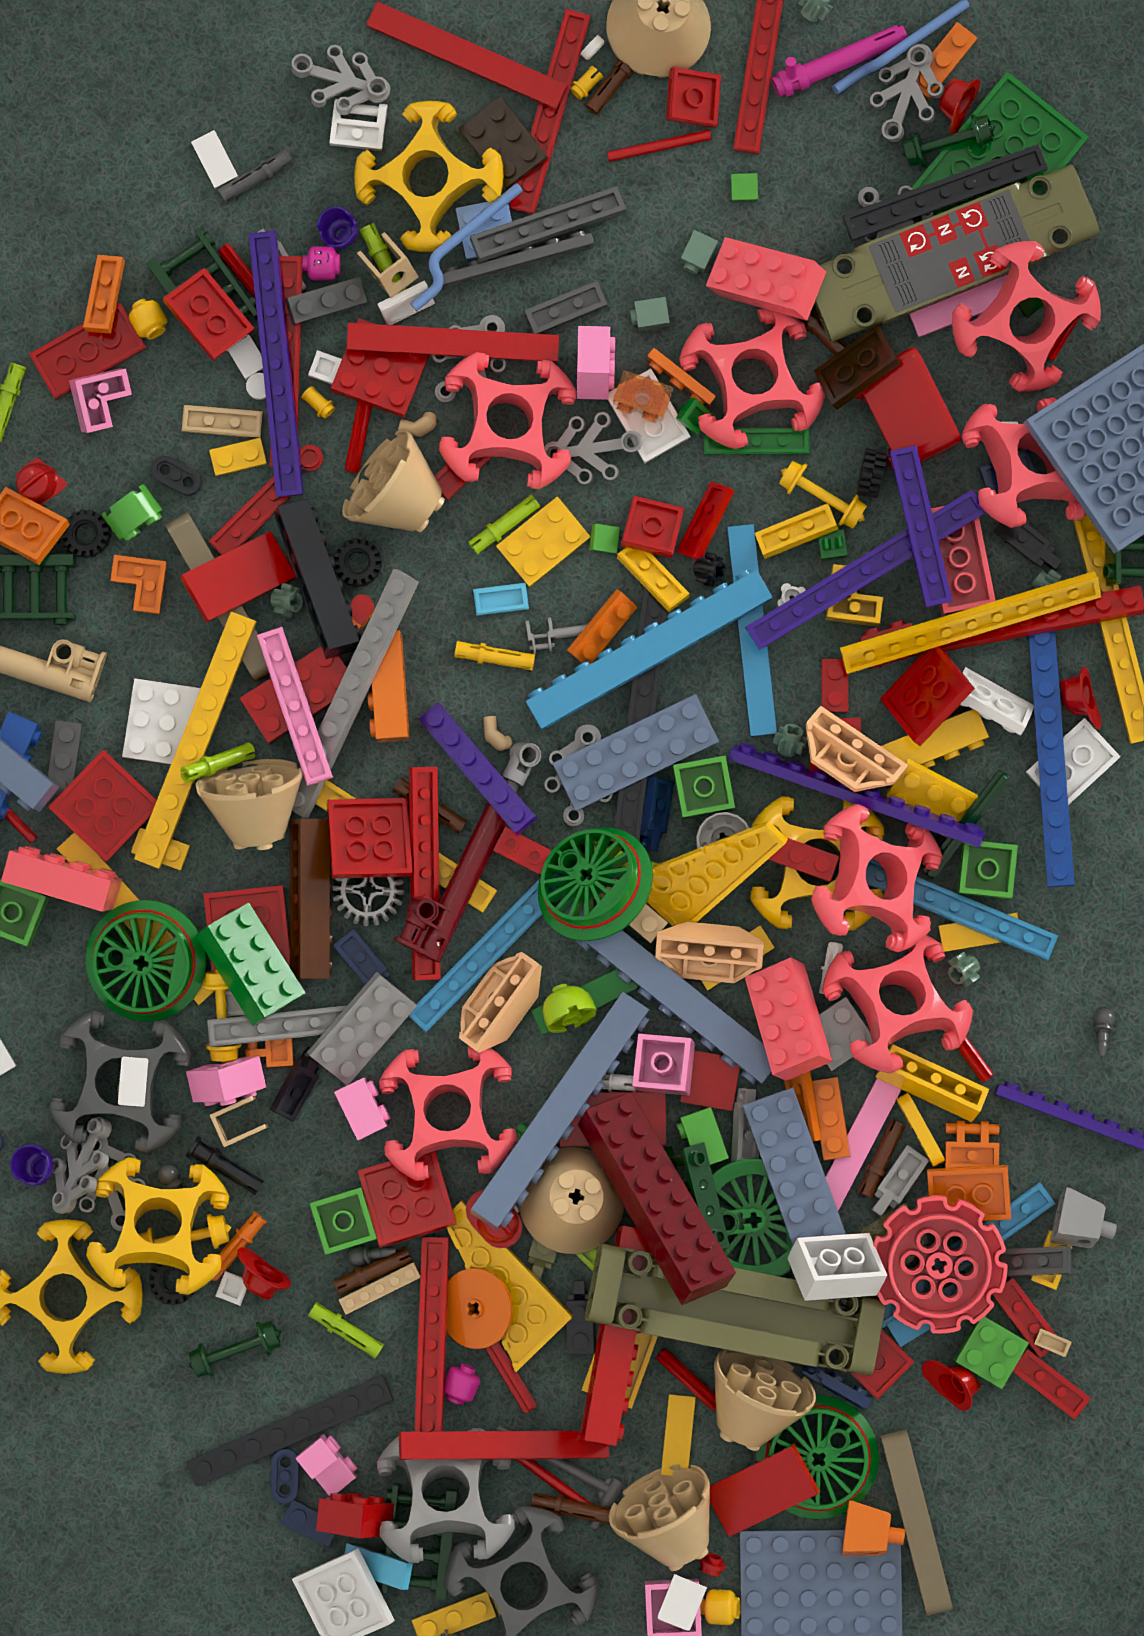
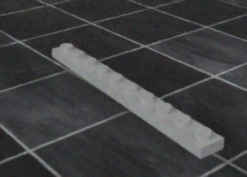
M393 569L319 727L318 734L330 770L419 583L401 570ZM302 772V779L292 811L303 818H309L326 780L307 786Z

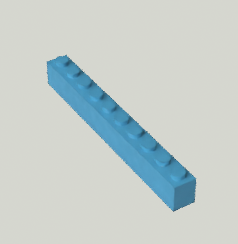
M749 569L735 577L737 581L728 586L725 582L712 590L714 594L705 599L704 596H700L690 602L691 607L683 612L681 609L675 610L666 616L668 619L666 622L660 625L655 622L643 629L645 634L638 638L632 635L620 642L622 647L615 651L609 648L598 654L599 660L589 664L586 661L574 668L576 673L566 677L563 674L551 681L553 686L543 690L540 687L528 694L530 699L526 701V704L541 731L772 601L773 597L759 572L756 570L751 573Z

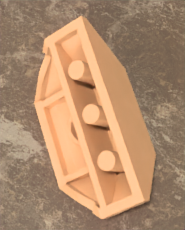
M822 706L817 709L806 723L811 763L854 792L893 785L908 767V764Z
M684 922L657 932L655 958L660 962L662 961L668 968L684 979L736 983L755 970L757 971L762 968L764 942L741 927Z
M523 952L493 964L462 1007L459 1039L479 1053L508 1040L539 996L542 966Z

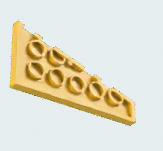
M767 821L652 866L653 882L647 903L671 926L684 922L697 923L784 846L788 839L771 822Z
M462 1200L453 1209L457 1225L448 1227L447 1230L456 1249L460 1252L465 1268H482L493 1272L505 1283L511 1294L513 1318L508 1332L501 1339V1343L504 1349L507 1350L514 1370L517 1372L573 1317V1314L509 1248L493 1247L482 1238L467 1219V1204Z

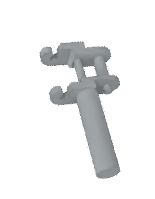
M550 617L547 618L549 631L545 634L534 635L531 634L529 621H525L528 642L532 641V646H529V648L533 650L534 654H536V650L548 648L552 652V647H555V644L551 643V638L561 639L579 636L588 624L553 629ZM547 637L548 643L535 645V639Z

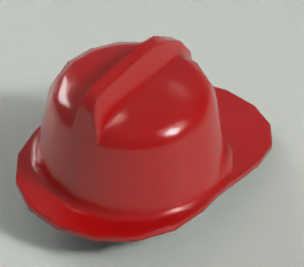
M952 78L944 88V94L939 98V106L941 111L951 119L950 135L959 131L968 108L979 92L980 80L974 79L971 82Z
M38 457L20 469L15 475L19 494L39 505L45 504L60 493L68 483L55 473V468L52 469Z
M1082 667L1079 675L1060 682L1062 701L1068 711L1076 715L1089 716L1094 727L1100 729L1101 716L1092 691L1090 675L1087 668Z
M484 1190L474 1193L466 1205V1216L473 1228L493 1247L508 1248L515 1244L521 1237L523 1229L522 1220L513 1208L511 1211L514 1216L507 1227L500 1226L498 1231H496L471 1214L472 1207Z
M240 1247L237 1250L239 1259L245 1265L242 1276L243 1283L251 1293L265 1300H270L279 1289H287L291 1286V1281L285 1273L268 1264L255 1252L245 1247Z
M934 1360L925 1361L922 1365L923 1376L939 1394L949 1400L957 1409L966 1411L971 1408L972 1397L980 1390L981 1384L969 1369L962 1365L946 1367Z

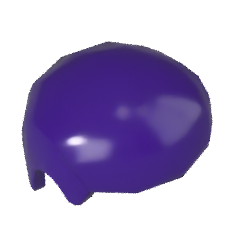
M340 206L330 207L323 211L316 224L320 232V239L325 245L333 247L335 250L347 248L355 242L358 234L356 219L349 211ZM343 228L339 235L336 237L337 231Z
M33 1144L18 1147L12 1154L10 1162L13 1177L29 1186L46 1183L52 1174L54 1165L50 1153L46 1149Z

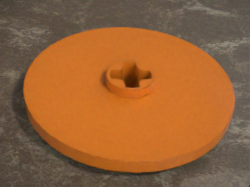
M471 1268L458 1272L448 1281V1334L460 1345L472 1349L487 1348L498 1343L508 1332L513 1318V1302L507 1286L496 1274L486 1269ZM473 1304H479L478 1311L480 1313H474L475 1307Z

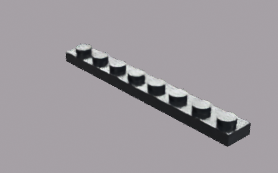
M1037 144L847 213L842 216V219L852 242L1047 171L1048 167L1041 148Z
M382 1374L195 1457L186 1463L196 1486H199L393 1400V1397Z

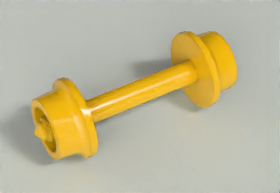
M792 461L788 468L781 469L783 477L779 485L787 490L788 495L791 494L797 485L825 503H828L844 514L838 524L839 526L846 525L853 529L858 521L865 520L863 512L867 505L859 500L857 494L849 505L802 476L808 466L806 463L801 465Z
M217 969L206 972V981L202 988L204 990H215L217 1019L227 1018L226 989L229 988ZM209 1043L206 1044V1049L210 1051L211 1061H221L224 1064L238 1059V1049L241 1047V1044L209 1047Z
M207 1214L208 1227L193 1230L190 1235L191 1242L211 1237L214 1249H218L220 1244L229 1242L228 1232L231 1227L226 1224L224 1215L212 1216ZM150 1227L146 1232L138 1235L147 1242L159 1244L168 1242L177 1234L155 1239L154 1231Z

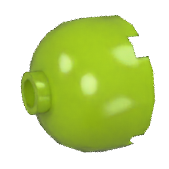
M560 984L554 987L552 993L547 996L542 1009L548 1031L552 1033L567 1031L565 1026L574 1024L575 1028L580 1027L594 1018L597 1011L591 996L586 990L577 986H567V984Z

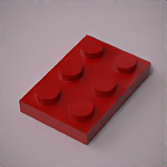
M205 268L163 298L164 304L212 361H215L255 329Z

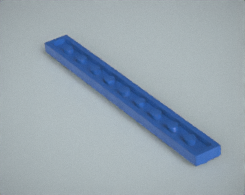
M1055 631L1029 636L1048 888L1074 886Z

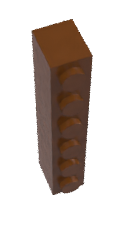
M300 818L290 820L289 967L296 979H330L332 971V961L330 959V946L332 944V934L330 932V920L332 918L330 893L332 891V881L330 879L331 858L328 819Z

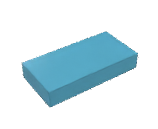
M526 583L473 589L477 616L529 609Z

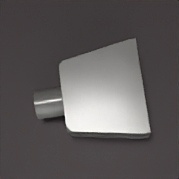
M1067 1187L1058 1200L1050 1242L1092 1248L1100 1236L1112 1240L1116 1233L1117 1224L1103 1220L1106 1209L1104 1204Z

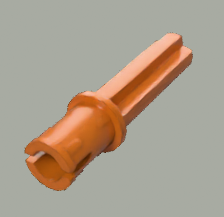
M254 1211L240 1229L237 1228L235 1230L237 1233L218 1254L222 1260L221 1270L212 1279L213 1281H217L237 1258V1250L240 1247H246L248 1243H253L252 1239L267 1223L260 1214Z

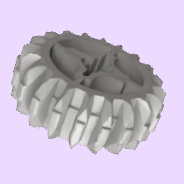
M365 877L364 881L359 885H348L350 878H335L336 881L342 882L341 886H333L332 888L333 891H341V895L333 897L334 901H343V904L339 905L337 909L339 911L345 908L348 909L344 915L346 919L355 914L354 924H358L362 917L364 918V926H369V918H373L374 924L377 926L379 925V916L382 915L386 922L389 920L386 914L388 910L394 915L397 913L396 909L391 907L393 903L402 905L401 900L395 899L396 895H404V890H396V886L404 884L402 879L394 881V877H387L390 888L377 886L374 882V877H370V883L373 884L372 888L375 887L376 890H382V892L371 893L367 904V898L364 897L365 893L361 894V891L355 889L366 888L369 877ZM347 893L358 894L362 897L363 912L355 909L350 904ZM377 896H389L387 903L381 909L371 912L372 902Z

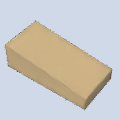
M1040 1329L1034 1344L1066 1357L1072 1342Z

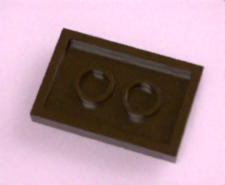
M501 96L459 128L481 158L489 148L495 149L501 155L504 176L503 186L506 190L549 159Z
M877 324L815 369L814 372L831 405L838 410L899 366L901 362L883 329Z

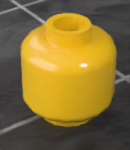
M141 299L132 305L133 309L129 313L128 318L139 337L151 340L165 332L168 320L157 301Z
M712 1589L708 1591L706 1598H703L701 1601V1615H705L706 1621L711 1625H732L735 1619L740 1617V1598L736 1597L735 1593L731 1590Z

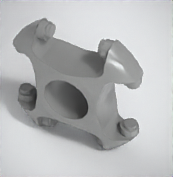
M472 1428V1430H468V1431H485V1430L482 1429V1428ZM399 1436L396 1437L378 1458L377 1471L381 1476H388L396 1470L397 1465L404 1468L412 1490V1507L409 1521L401 1529H398V1525H395L393 1521L381 1522L379 1527L380 1537L384 1543L405 1561L419 1563V1561H423V1548H419V1544H412L415 1539L444 1532L479 1535L484 1539L477 1540V1545H474V1558L487 1560L494 1555L515 1530V1520L512 1515H501L500 1519L496 1520V1524H493L484 1515L479 1496V1482L482 1468L490 1460H399ZM492 1460V1464L497 1466V1469H509L511 1460ZM447 1477L461 1482L469 1494L465 1503L458 1509L449 1512L436 1511L428 1506L423 1499V1492L435 1479Z

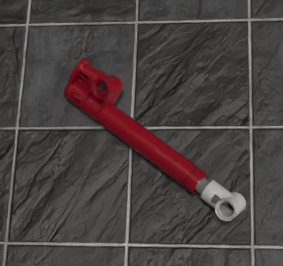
M518 742L510 748V760L502 777L515 792H517L519 787L524 786L532 767L537 765L541 759V751L535 744ZM526 748L528 750V758L524 761L522 752ZM487 802L440 902L438 903L423 897L411 899L407 905L406 924L400 936H395L393 939L395 942L437 963H440L493 853V849L507 824L489 802ZM425 903L426 912L421 916L419 909Z

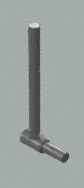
M500 1423L496 1431H513ZM543 1459L599 1490L601 1501L599 1506L612 1507L625 1485L623 1481L614 1476L603 1481L565 1459ZM590 1521L589 1525L598 1530L601 1523Z

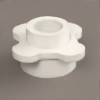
M788 583L783 584L781 587V599L777 602L778 606L789 601L791 595L796 597L806 591L805 588H797Z

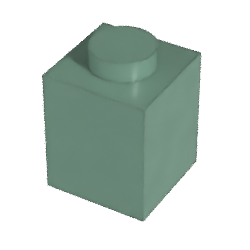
M694 230L680 259V263L684 264L683 269L697 275L698 271L704 274L718 245V241Z
M666 297L634 302V309L630 310L632 326L637 325L638 332L669 327L670 321Z

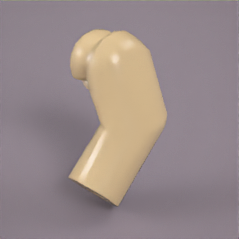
M426 412L416 422L401 419L398 431L404 429L413 436L423 437L435 428L437 417L432 412Z
M496 716L483 717L485 741L498 751L510 749L512 739L510 736H504L497 731Z

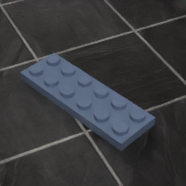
M695 694L552 764L575 811H578L718 743L719 740Z
M793 1087L742 1105L792 1246L797 1238L846 1235Z

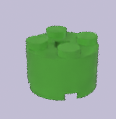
M144 484L139 486L141 489L140 493L131 491L109 507L112 513L103 512L101 514L119 540L124 538L126 542L130 541L141 533L138 528L146 523L147 526H151L162 518L160 512L163 509Z

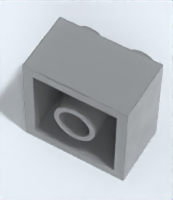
M846 997L819 1014L833 1060L825 1064L829 1071L834 1070L853 1057L850 1050L852 1042L862 1039V1041H867L868 1045L873 1044L871 1033Z

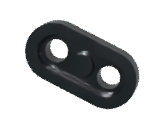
M160 456L153 461L151 472L160 483L186 496L194 495L200 490L202 484L201 477L192 468L169 456ZM169 466L170 472L166 475L161 474V467ZM186 478L193 479L191 487L184 486L183 482Z

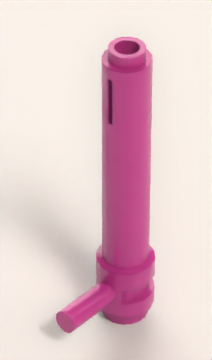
M894 25L803 65L800 63L796 64L795 58L788 57L786 59V71L782 70L776 73L775 77L771 78L775 92L778 97H788L793 95L794 91L798 89L800 91L805 90L814 82L887 52L907 38V33L902 25L899 27Z

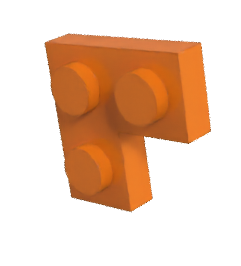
M114 555L110 581L136 585L133 611L160 615L167 562Z

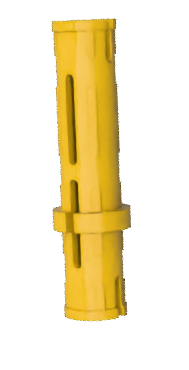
M457 641L454 658L478 661L477 664H483V662L532 671L535 654L486 646L485 643L478 645Z

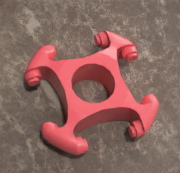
M1036 241L1014 242L995 249L991 255L990 262L999 268L1002 265L1006 267L1010 262V271L997 297L977 319L969 321L973 316L970 314L972 310L962 303L959 306L957 305L952 312L954 340L958 351L964 356L970 358L974 356L978 349L976 338L989 336L1010 345L1022 357L1027 366L1025 374L1023 372L1014 373L1009 380V384L1017 392L1038 391L1057 384L1063 372L1054 365L1051 367L1046 366L1044 369V363L1056 339L1081 314L1080 318L1083 320L1081 324L1091 331L1093 328H1096L1101 320L1098 290L1095 282L1090 278L1081 276L1075 285L1077 288L1076 292L1079 294L1078 297L1066 299L1044 289L1030 274L1028 262L1035 259L1039 260L1045 251L1042 245ZM1027 298H1040L1045 308L1041 326L1030 335L1014 336L1009 326L1013 308L1020 301Z
M763 308L758 309L757 313L760 322H764L765 325L772 324L773 329L749 341L728 345H714L708 342L712 340L711 336L714 335L711 323L698 324L692 331L680 354L681 368L685 372L693 370L699 363L698 358L704 359L716 378L723 400V419L717 421L716 416H711L710 413L698 417L700 430L709 438L736 450L748 445L745 432L741 433L740 429L734 431L733 424L747 416L764 410L796 409L799 413L794 414V418L791 419L794 431L807 430L815 421L823 406L826 393L821 383L810 385L809 390L806 391L807 395L799 391L785 364L782 349V335L788 333L789 338H794L795 341L807 337L805 324L796 317ZM754 358L763 361L773 373L774 386L763 394L752 395L743 392L736 386L732 378L731 368L743 359Z
M475 352L460 361L445 377L447 391L458 392L459 389L463 388V385H466L472 393L474 425L470 441L467 446L458 448V442L454 441V438L442 437L439 443V452L453 472L465 482L478 481L479 468H476V464L469 463V460L479 457H506L529 463L537 469L532 470V474L528 473L527 487L539 490L549 485L571 464V455L569 450L563 449L553 453L552 458L546 455L542 437L544 406L547 398L551 395H558L557 398L561 400L562 404L573 405L577 392L567 375L551 360L537 362L536 374H540V378L546 379V382L543 384L509 385L484 378L477 371H484V368H488L489 355ZM509 403L515 405L526 415L529 430L525 435L517 439L499 437L491 430L487 423V411L497 404Z
M1053 397L1041 399L1037 402V411H1041L1057 399ZM982 404L968 419L961 434L963 444L967 448L977 446L980 441L984 443L996 472L998 494H996L995 490H991V488L980 489L978 491L979 506L992 518L1010 528L1022 526L1026 523V514L1020 508H1017V503L1030 499L1068 501L1069 505L1066 508L1067 518L1072 521L1082 520L1087 515L1026 426L1024 424H1010L997 421L995 419L997 417L996 406ZM1017 449H1028L1035 452L1043 460L1047 474H1037L1028 470L1022 464Z
M856 804L837 813L823 827L824 839L837 841L839 838L840 840L839 873L833 894L828 892L829 889L827 887L815 886L811 902L819 919L831 934L845 936L848 933L849 923L843 917L845 910L860 911L883 921L892 930V934L887 937L886 947L889 950L901 952L917 944L931 930L930 917L918 915L917 918H913L914 883L921 861L923 865H926V869L938 871L943 856L931 832L907 823L905 833L909 839L907 847L890 845L867 834L861 829L860 824L867 820L869 810L864 806ZM871 859H874L883 867L887 877V888L882 898L875 896L866 882V868Z
M927 935L917 944L907 949L909 954L889 965L867 970H854L852 968L854 963L852 953L850 951H843L836 954L827 969L822 988L825 997L829 1001H833L841 996L842 988H845L866 1018L873 1044L868 1045L867 1041L859 1039L850 1044V1050L854 1059L872 1069L885 1073H893L903 1067L902 1059L899 1055L890 1053L888 1046L907 1035L935 1029L944 1030L946 1033L943 1035L942 1045L945 1050L951 1051L960 1047L969 1031L973 1016V1009L970 1003L963 1000L955 1004V1009L952 1011L942 1001L930 981L923 956L926 955L929 961L938 962L945 958V951L941 943ZM887 985H897L907 989L916 1000L917 1012L904 1016L894 1014L881 1002L879 989Z
M468 1045L469 1058H473V1061H480L479 1065L473 1069L448 1076H426L410 1073L409 1068L416 1067V1063H419V1052L414 1049H405L385 1069L379 1079L381 1093H394V1090L398 1089V1083L405 1084L410 1089L415 1109L414 1132L410 1147L403 1150V1144H399L397 1140L386 1141L384 1146L385 1156L406 1176L415 1181L429 1178L428 1165H424V1162H417L418 1159L424 1154L450 1147H472L487 1151L489 1155L481 1156V1160H478L479 1173L492 1174L502 1166L518 1143L516 1129L503 1130V1133L499 1134V1141H495L487 1134L484 1125L482 1095L487 1077L493 1074L494 1079H498V1082H510L512 1077L511 1066L492 1048L479 1053ZM446 1092L458 1093L464 1096L471 1104L470 1116L466 1123L452 1131H440L432 1127L426 1119L427 1108L431 1101L438 1095Z

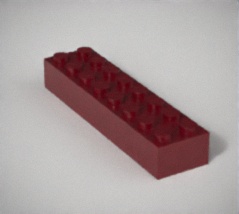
M630 1092L587 1109L580 1119L578 1126L681 1305L727 1287L736 1272L632 1093Z

